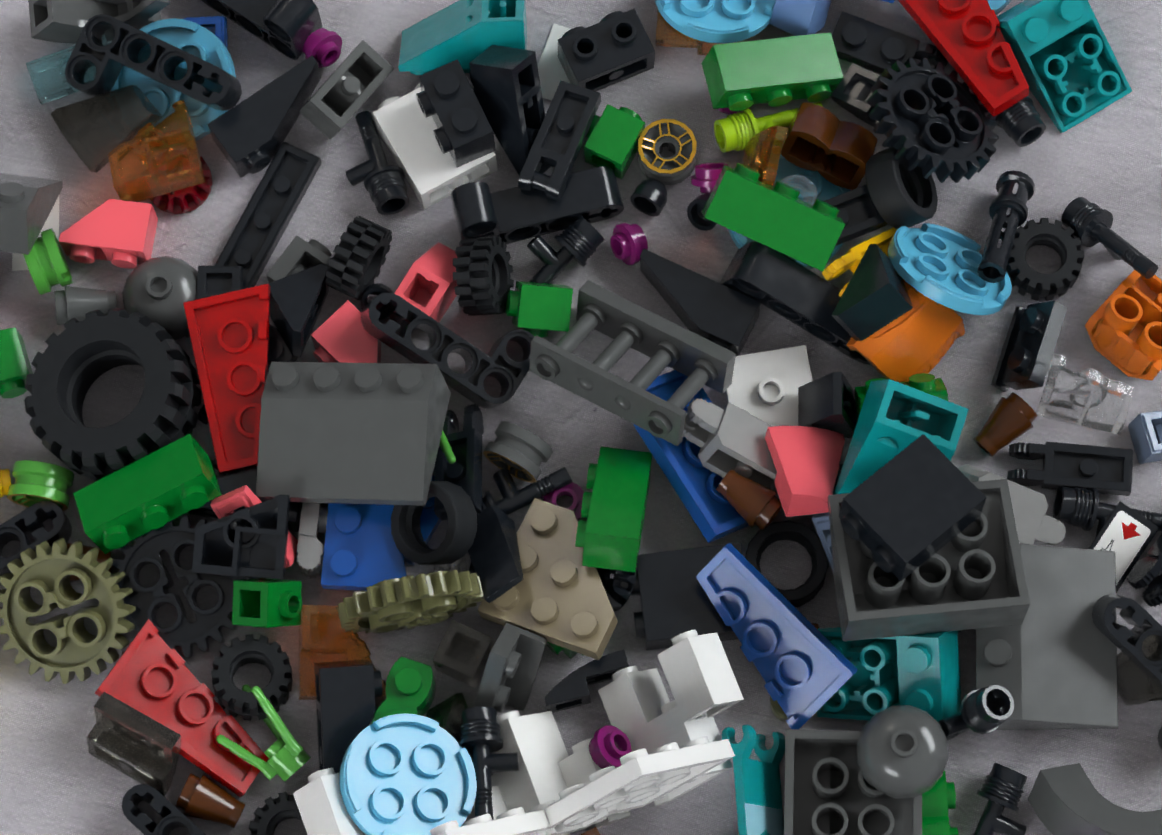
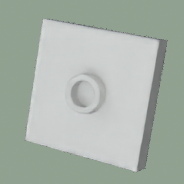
M806 345L736 356L732 384L726 389L727 401L740 409L746 410L751 415L771 426H798V387L813 381Z

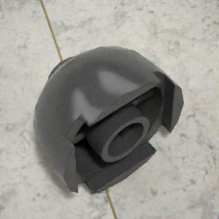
M170 256L148 259L136 266L126 279L122 292L124 309L129 315L135 311L146 315L153 323L157 322L174 340H179L184 336L189 338L190 333L183 303L196 300L198 271L182 259Z
M911 705L891 706L876 713L863 726L857 742L858 766L865 780L872 787L874 786L877 790L895 799L914 798L930 791L942 777L949 758L948 740L939 722L926 711Z

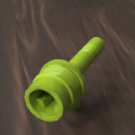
M821 102L813 103L823 107ZM799 107L755 118L748 108L727 115L726 118L714 122L716 142L723 153L733 150L740 151L747 148L753 150L759 147V135L763 134L772 153L778 155L784 141V137L779 129L789 127Z

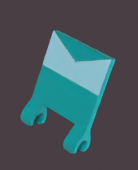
M742 726L744 735L739 743L735 741V729L732 727L724 728L722 740L729 739L735 754L732 758L739 835H784L779 763L785 752V736L780 732H773L774 744L771 749L767 750L765 747V736L763 734H756L752 726ZM753 749L761 761L749 759Z

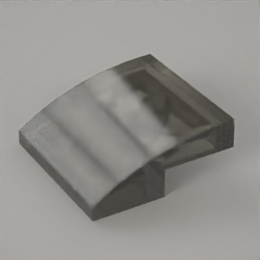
M103 692L94 705L96 724L86 737L89 754L141 784L152 786L165 796L176 771L181 748V735Z

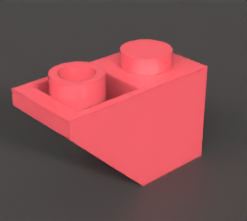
M109 199L60 233L59 243L66 256H69L75 262L92 264L95 262V259L111 261L113 265L120 268L134 269L137 264L139 265L151 258L158 217L152 204Z
M438 242L412 264L394 294L400 296L437 322H440L456 297L454 287L457 286V281L453 280V272H456V267L453 266V258L458 257L455 251Z
M349 300L311 334L316 349L312 353L319 362L381 363V341L364 329L361 322V312Z

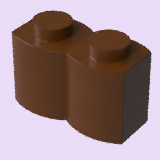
M802 102L789 125L780 154L795 166L806 170L818 171L830 183L853 190L858 187L865 175L866 163L873 155L878 139L869 130L858 124L840 121L832 112L822 106Z

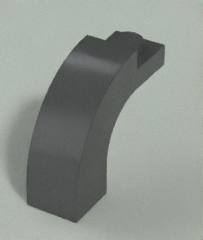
M28 0L31 38L57 43L76 44L88 20L100 14L109 15L134 28L141 29L152 22L161 20V10L170 4V0ZM114 28L105 31L102 42L114 39Z
M1080 763L1040 770L1028 797V801L1035 813L1053 835H1162V809L1138 812L1113 804L1094 788Z

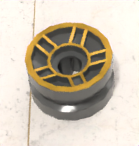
M660 119L643 129L638 139V164L641 172L647 179L659 180L664 185L672 186L683 182L691 175L696 165L697 146L692 130L686 124L675 119ZM663 147H668L669 151L674 155L665 158L660 154L663 152Z
M501 421L494 432L497 438L494 442L488 443L483 452L484 456L498 468L508 469L512 476L529 483L536 482L541 474L539 467L542 462L546 463L553 453L552 448L544 440L527 429L507 421Z

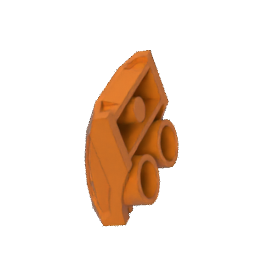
M1136 270L1115 289L1085 324L1094 349L1128 377L1152 381L1162 370V280L1156 275L1146 279Z
M904 279L903 281L913 308L866 339L856 341L851 337L846 344L851 351L859 352L884 378L896 382H908L909 377L915 374H928L939 363L954 341L965 334L963 319L953 309L947 308L924 296Z

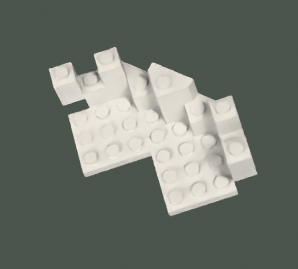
M690 630L681 633L671 639L673 646L657 655L675 699L671 702L657 668L638 671L637 666L623 668L612 674L613 682L598 690L611 725L626 734L631 744L632 752L620 758L622 765L617 768L610 766L602 769L596 765L589 751V744L592 738L572 746L573 754L568 756L552 711L520 716L519 711L516 710L498 716L503 748L490 754L517 752L519 771L491 773L493 820L490 814L475 817V805H473L471 813L461 827H459L457 821H450L431 829V835H570L571 832L584 830L593 824L599 829L631 817L629 812L631 809L644 807L653 801L655 807L670 802L733 768L730 759L735 754L729 739L722 740L713 717L744 700L717 632L698 635L696 630ZM333 768L322 769L307 777L309 783L293 793L307 835H366L353 822L345 808L340 792V773H335Z

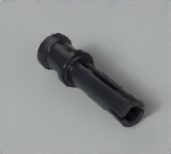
M1006 171L999 176L996 183L998 195L993 199L989 207L992 224L977 273L980 278L990 283L1000 282L1005 277L1006 266L1013 247L1017 227L1026 221L1028 216L1026 203L1034 194L1035 184L1027 174L1020 171ZM1017 183L1019 185L1017 193L1013 194L1014 184ZM1008 207L1011 208L1010 214L1006 215ZM1001 239V246L997 248L998 241Z

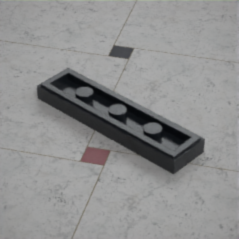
M282 141L214 265L242 266V289L256 285L321 165L320 157Z

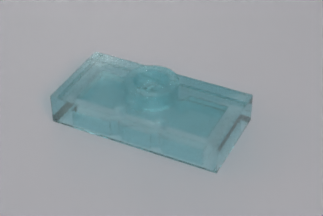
M105 35L102 37L103 46L108 45ZM75 46L26 63L41 105L79 91L69 85L65 76L66 64ZM95 66L88 68L85 72V84H89L94 80L97 73Z

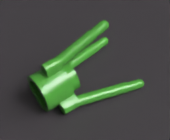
M248 684L242 686V691L254 694L266 714V718L263 721L277 739L264 752L269 760L265 762L223 735H218L216 741L230 752L259 769L269 781L275 775H278L286 782L311 757L293 738L260 687L254 686L251 688Z

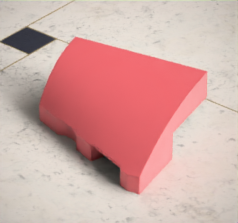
M808 426L768 427L765 440L777 471L774 485L785 516L793 517L828 513V495H833L845 444L843 434Z

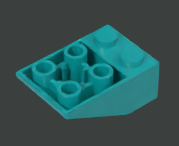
M459 0L403 30L398 65L399 72L409 71L414 75H423L458 59L464 73H470L469 63L491 45L527 50L525 0Z
M1024 0L997 16L1000 22V30L1005 41L1009 42L1030 91L1060 133L1067 131L1132 92L1088 0Z
M891 379L870 381L834 495L852 492L922 434L951 460L956 451L969 409Z
M841 627L818 629L858 671L817 711V717L870 720L876 713L891 706L911 705L926 711L938 722L960 712L961 686L958 631L843 641Z

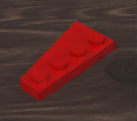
M898 0L993 117L1029 95L1028 83L1009 42L1005 41L994 9L991 10L987 0Z
M269 284L183 303L220 474L258 466L261 398L268 371L271 288Z
M148 619L95 691V694L234 794L242 797L260 770L216 741V737L218 735L225 736L265 762L269 758L232 715H227L215 701V695L204 682L201 684L184 665L185 660L174 648L171 649L158 634L159 630Z

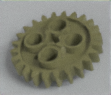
M64 538L55 541L52 548L47 541H43L36 545V552L31 548L21 552L22 561L16 558L7 564L12 574L5 573L0 576V584L6 588L0 590V602L3 603V606L0 607V618L4 619V624L0 626V634H8L10 638L2 648L9 650L16 647L19 652L15 657L14 663L17 665L28 659L31 662L28 674L33 675L41 668H44L45 681L47 682L54 679L59 672L63 684L73 680L75 674L82 682L91 676V670L97 675L106 670L105 662L112 664L120 658L116 649L122 650L129 645L130 642L121 633H128L135 628V625L124 619V617L134 612L136 607L124 604L123 599L130 595L133 590L132 588H119L117 583L123 579L125 573L119 572L112 575L108 571L114 561L112 558L102 563L97 561L99 548L95 547L86 554H83V544L80 540L71 544L69 549ZM71 575L81 579L84 586L83 594L76 592L70 584ZM31 586L37 588L43 595V605L35 603L31 598ZM93 598L99 601L98 606L80 608L71 615L63 613L39 623L32 624L29 622V617L47 614L57 607L65 609ZM85 617L92 619L96 623L98 629L96 636L90 634L84 627ZM44 629L51 630L55 634L57 647L47 643L44 638Z
M457 570L450 572L437 571L428 574L420 573L416 577L410 575L378 582L373 586L366 587L367 591L354 592L352 597L343 598V602L338 603L337 609L341 628H345L346 632L353 630V633L365 631V634L371 632L385 633L402 630L405 627L412 629L416 626L440 623L453 617V613L466 612V608L477 606L478 602L483 601L482 597L484 595L480 577L477 576V573L470 574L469 571L458 573Z

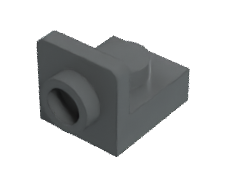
M296 235L267 273L268 282L272 283L308 269L309 266L328 265L331 252L314 239L306 242Z

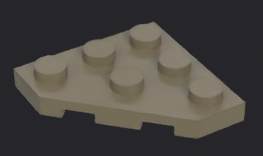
M534 498L516 533L523 580L493 602L488 603L483 598L477 611L483 619L505 626L506 623L512 624L545 637L549 643L600 660L618 620L597 568L582 566L583 547H575L578 520L574 511Z

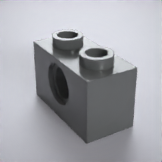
M362 40L299 112L325 136L331 139L345 126L394 68Z

